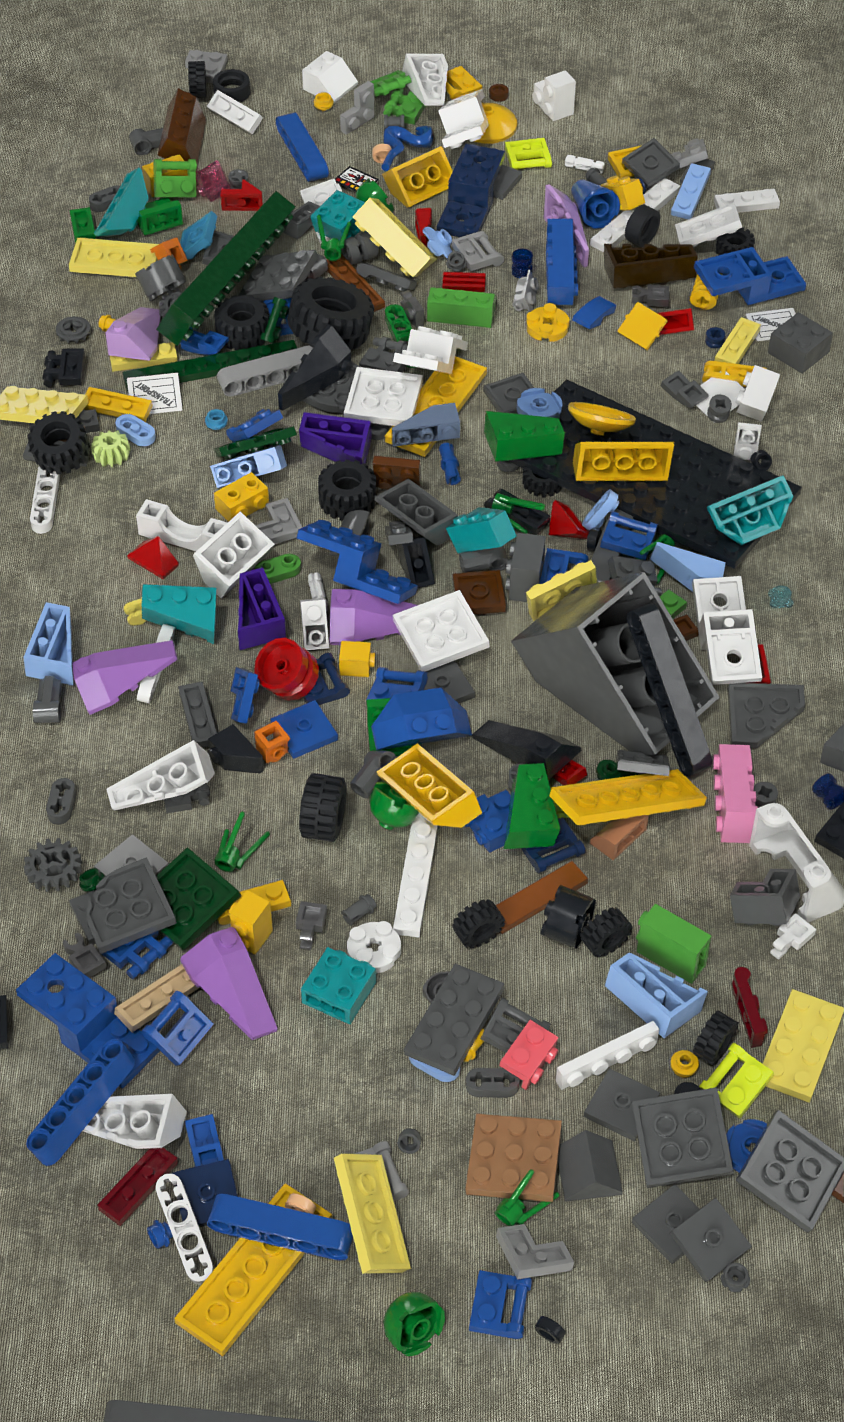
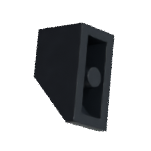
M425 537L413 538L411 543L396 544L400 563L406 578L410 579L411 583L418 585V588L435 584Z
M234 724L208 738V754L212 762L218 763L224 770L258 774L264 771L263 756Z

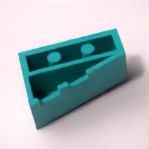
M482 507L476 508L467 515L463 514L454 518V523L446 528L457 553L501 547L517 536L505 510Z
M143 584L142 619L161 626L166 624L176 627V629L184 631L187 635L192 637L195 635L207 639V642L214 644L216 588Z

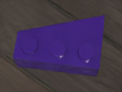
M303 412L299 428L301 447L332 461L340 460L343 462L350 460L354 462L356 460L360 461V464H366L372 439L371 421Z
M263 567L240 573L238 609L239 650L266 644L276 638H286L285 618Z

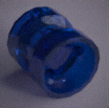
M522 248L512 253L513 264L511 273L514 277H527L528 270L532 272L533 253L530 250Z
M828 773L821 776L812 786L813 793L823 799V803L828 809H835L844 802V787L837 784V780L832 774Z

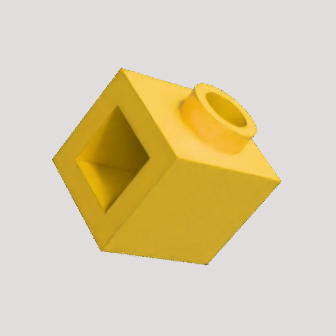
M341 641L339 656L340 676L369 677L370 667H375V653H371V642Z

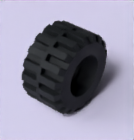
M235 295L224 299L223 302L217 305L218 308H215L214 311L215 331L229 338V341L225 344L226 348H233L236 351L264 344V340L260 338L262 333H265L269 321V310L267 305L262 303L261 299H255L254 296Z
M54 411L51 412V415H43L41 420L37 419L35 426L30 427V433L28 434V444L36 464L43 471L47 470L50 474L56 471L57 475H62V472L65 471L66 473H71V469L75 468L77 470L80 468L79 464H84L86 461L85 456H89L90 453L89 439L81 420L75 418V415L72 413L67 415L65 411H61L60 414ZM67 439V441L60 446H51L54 442L58 440Z
M339 460L335 461V464L330 463L327 465V469L323 468L321 475L318 477V495L321 509L324 510L325 514H330L334 519L340 518L342 521L347 513L354 510L371 512V509H374L376 505V476L371 468L368 469V465L360 464V461L356 460L354 462L350 460L341 462Z
M311 773L306 781L300 806L299 829L302 837L335 842L342 827L346 806L347 786L343 777Z

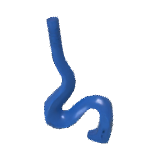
M387 127L384 131L383 141L384 144L390 145L392 150L386 155L382 164V170L388 171L390 169L393 159L403 152V143L420 148L431 147L433 142L432 127H416V135L402 127Z

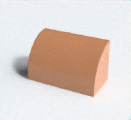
M649 815L611 820L590 839L589 843L614 860L647 830Z

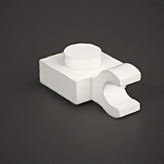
M795 913L790 917L787 924H783L778 928L777 935L780 937L773 942L775 948L770 953L779 960L790 946L798 951L815 935L816 929Z

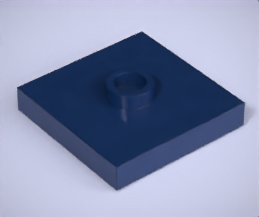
M229 1159L172 1172V1174L179 1177L184 1185L199 1227L207 1226L216 1195L228 1194L238 1197ZM179 1208L183 1222L188 1216V1211L185 1208Z

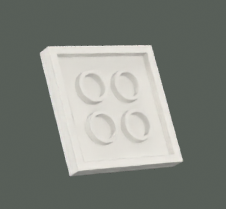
M357 367L345 406L344 418L371 421V423L391 426L402 423L414 416L423 383V375Z
M460 590L393 615V621L421 671L426 672L490 647L487 636Z

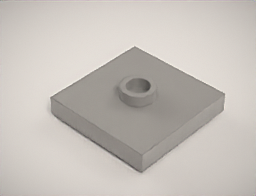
M132 834L94 865V868H97L99 872L107 876L118 868L147 857L155 876H157L169 863Z

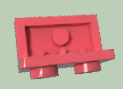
M529 1020L500 1061L499 1066L523 1080L521 1088L527 1090L531 1083L536 1085L544 1073L542 1067L546 1062L551 1064L556 1057L558 1049L555 1047L559 1037Z

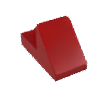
M242 179V189H221L222 211H258L263 205L262 191Z

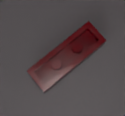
M163 1147L150 1148L97 1204L98 1210L121 1226L154 1191L158 1179L164 1174H169L177 1166L178 1158Z

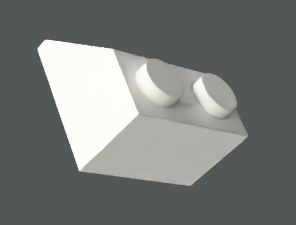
M328 51L324 52L302 70L303 90L314 95L322 92L328 93L333 99V104L358 85L357 79L344 60Z

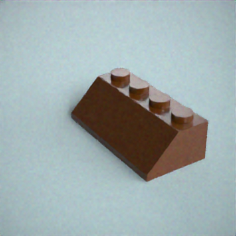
M178 88L170 101L157 155L166 159L180 154L184 161L195 159L197 164L206 118L197 97L189 92Z

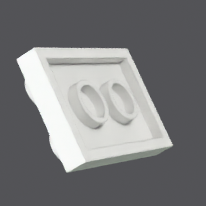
M734 202L675 224L679 243L692 244L695 247L701 242L715 240L720 235L734 233L739 228H742V224Z

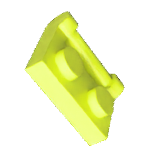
M545 138L505 142V151L511 168L518 170L541 166L545 168L552 167V160Z
M732 1043L728 1048L729 1053L708 1080H703L699 1087L701 1090L716 1088L738 1059L743 1062V1066L723 1092L718 1091L720 1105L741 1119L774 1076V1072L745 1052L739 1045Z

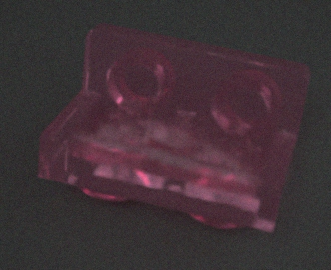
M218 159L202 170L198 167L196 168L197 189L201 196H206L210 202L221 197V189H231Z

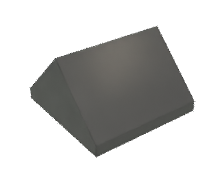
M584 1130L560 1144L558 1167L565 1202L623 1194L612 1140Z

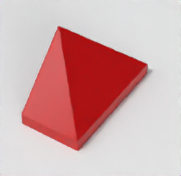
M691 308L657 313L668 320L659 335L694 330Z
M555 500L552 503L549 535L587 539L589 532L582 526V522L568 505Z
M159 536L143 541L127 555L129 560L161 579H165L179 566L178 561Z

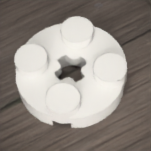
M386 921L369 922L351 929L347 941V955L358 961L368 962L372 967L376 968V973H382L391 969L394 966V962L400 957L401 940L398 933L392 929L390 923ZM370 944L380 945L378 946V951H373L372 948L367 947Z

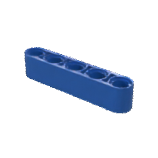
M294 112L276 117L277 130L306 180L310 182L328 177L327 163L297 113Z
M111 1039L103 1044L27 1138V1148L43 1165H53L63 1156L133 1069L135 1058L120 1039Z
M228 1194L216 1195L207 1222L209 1228L219 1233L340 1261L348 1258L353 1241L351 1226L347 1222Z

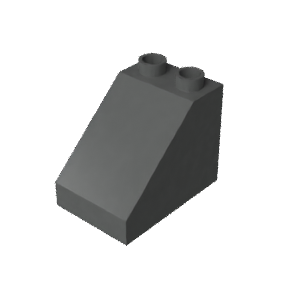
M645 572L576 587L511 640L538 684L627 750L641 752L645 756L657 754L670 740L627 623L628 612L648 603H653L658 607L697 717L720 697Z

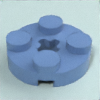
M531 388L521 393V397L517 400L516 409L518 414L560 419L562 400L554 392L549 394L545 393V389Z

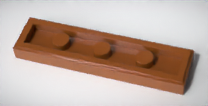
M342 254L339 260L330 261L327 259V272L335 280H344L346 283H352L358 289L365 291V294L370 297L374 305V312L385 308V301L357 273V270Z
M570 861L497 904L496 907L505 919V925L501 927V934L544 910L549 900L555 901V894L560 885L576 891L588 884V878L573 861Z

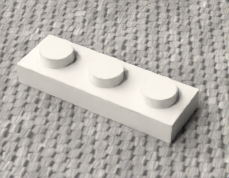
M219 90L216 91L207 105L211 111L250 134L254 133L263 119L260 114Z
M775 189L715 195L714 198L717 209L735 202L738 213L776 209L780 205Z

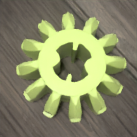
M109 430L107 433L100 432L99 436H94L93 443H91V453L96 463H101L103 467L107 464L111 467L114 464L121 465L122 461L128 460L130 443H128L126 435L120 434L119 430L115 432Z

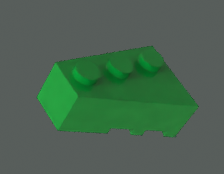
M486 411L484 434L495 462L562 454L565 432L559 418Z
M544 763L518 766L512 784L503 849L554 846L560 826L553 799L549 796L551 790Z

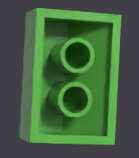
M430 287L427 301V321L491 328L497 296L485 292Z

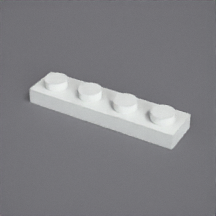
M651 1021L557 1067L556 1083L561 1090L569 1086L575 1087L593 1074L600 1075L608 1067L616 1063L621 1064L628 1061L636 1053L651 1050L657 1044L658 1026L654 1021Z

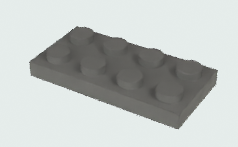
M455 963L406 1044L404 1055L455 1076L505 989L504 983Z

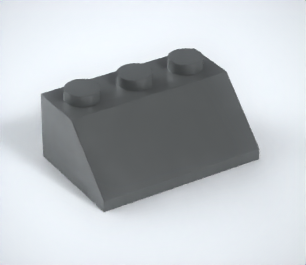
M410 479L375 496L376 502L436 545L451 539L446 528L454 523L453 519L458 517V514Z

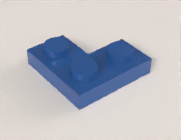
M236 667L231 692L237 695L231 719L247 724L248 718L252 717L254 710L252 699L259 688L258 674Z

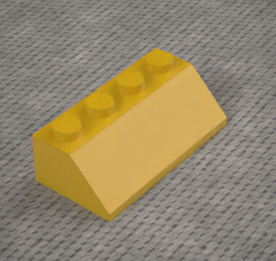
M579 442L575 444L573 457L576 481H668L674 442Z
M418 743L376 772L383 781L433 825L462 828L482 814L474 791Z

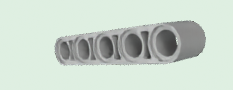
M308 345L222 368L217 373V380L224 394L229 397L285 383L292 371H298L302 356L304 354L309 355L313 347Z

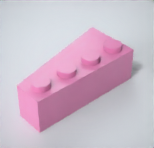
M719 744L718 754H713L712 763L713 770H717V775H714L713 782L714 790H718V795H715L714 804L715 811H719V816H716V832H720L721 842L750 843L756 809L758 808L755 806L756 791H754L750 745Z

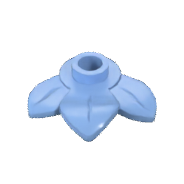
M425 227L422 231L429 239L427 246L431 253L435 256L444 255L448 258L452 252L450 248L452 237L444 229L435 231L431 227Z

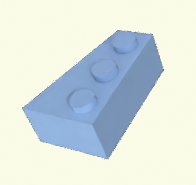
M45 603L23 657L26 676L44 679L45 676H54L56 679L61 680L63 684L74 685L70 607Z
M630 952L610 966L605 987L646 1023L654 1021L659 1028V1035L663 1038H666L701 1012L708 992L702 988L696 990L684 984V979L678 976L672 978L660 972V967Z

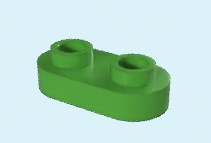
M284 554L259 562L255 569L263 567L269 583L272 584L297 576L301 571V561L294 554Z

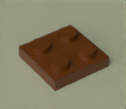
M383 456L373 457L376 487L388 490L407 479L421 487L420 460Z
M500 570L452 574L454 592L460 590L473 614L506 612Z

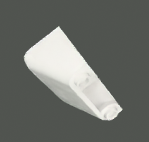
M770 803L757 808L749 846L755 855L760 854L761 851L772 854L773 860L786 856L794 869H796V872L809 888L808 892L803 893L802 901L804 904L798 909L797 915L809 923L841 909L844 905V888L787 809L778 803Z

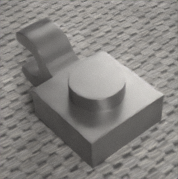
M300 902L295 922L296 929L301 930L300 949L311 950L314 932L322 933L327 915V905Z

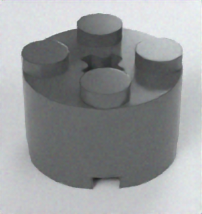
M173 254L150 264L146 270L143 268L135 273L149 301L160 297L165 292L168 293L169 290H175L186 282Z

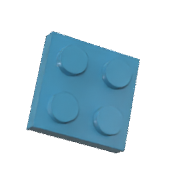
M209 212L183 231L180 244L187 260L193 259L203 248L207 249L212 244V237L216 229L218 217L214 212Z

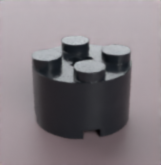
M560 885L555 894V901L549 900L546 905L544 915L548 916V918L544 922L540 934L577 949L583 942L580 935L584 932V926H587L588 922L593 920L597 904L596 900L588 895Z

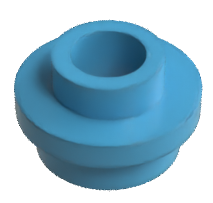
M219 409L209 411L205 417L206 426L213 430L222 429L228 423L227 416Z

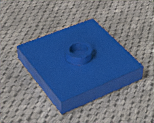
M316 700L270 719L271 723L277 721L290 737L288 752L293 759L338 740L337 732Z

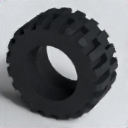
M331 277L310 278L297 285L293 291L287 317L288 325L296 337L314 347L312 345L313 340L329 324L336 330L348 348L355 350L367 340L374 315V305L370 297L365 294V291L358 289L352 283L348 284L344 280H335Z

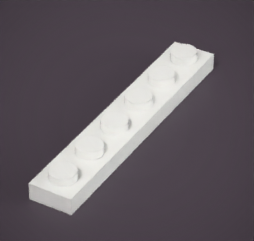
M664 178L643 195L645 199L644 204L658 211L679 193L681 186ZM637 207L631 210H624L590 239V246L604 252V244H612V247H616L625 239L627 222Z
M421 813L417 815L411 824L393 926L398 935L419 938L438 825H433Z

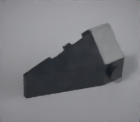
M328 324L315 337L312 342L314 347L309 355L304 354L302 356L298 371H292L279 390L278 403L280 410L283 411L330 386L350 372L353 364L351 361V350L331 325Z
M488 720L472 734L473 739L518 764L544 763L548 781L582 751L580 746L561 736Z

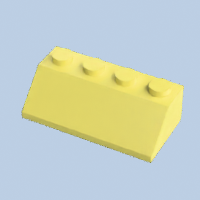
M369 198L353 216L356 220L355 225L363 232L366 230L371 235L370 240L378 247L381 245L386 250L385 255L391 261H397L401 265L400 270L406 276H419L438 259L379 199Z

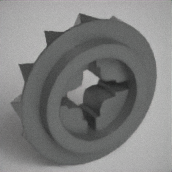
M67 317L56 325V335L59 336L60 341L66 340L68 344L71 341L78 343V340H85L86 336L90 335L91 326L82 317Z

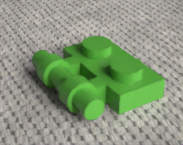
M397 70L370 82L374 84V96L377 97L388 95L390 91L397 88L399 90L403 89L405 85L410 84L412 81L409 75H405V72Z
M397 88V90L392 92L391 100L385 104L383 114L388 116L392 114L396 115V117L404 114V123L415 125L425 105L413 92L409 91L406 96L403 95V89L399 90Z

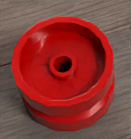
M276 638L268 642L259 651L255 660L254 672L258 674L257 679H259V683L263 687L272 691L278 697L290 701L306 696L314 688L318 679L319 666L316 658L294 640Z

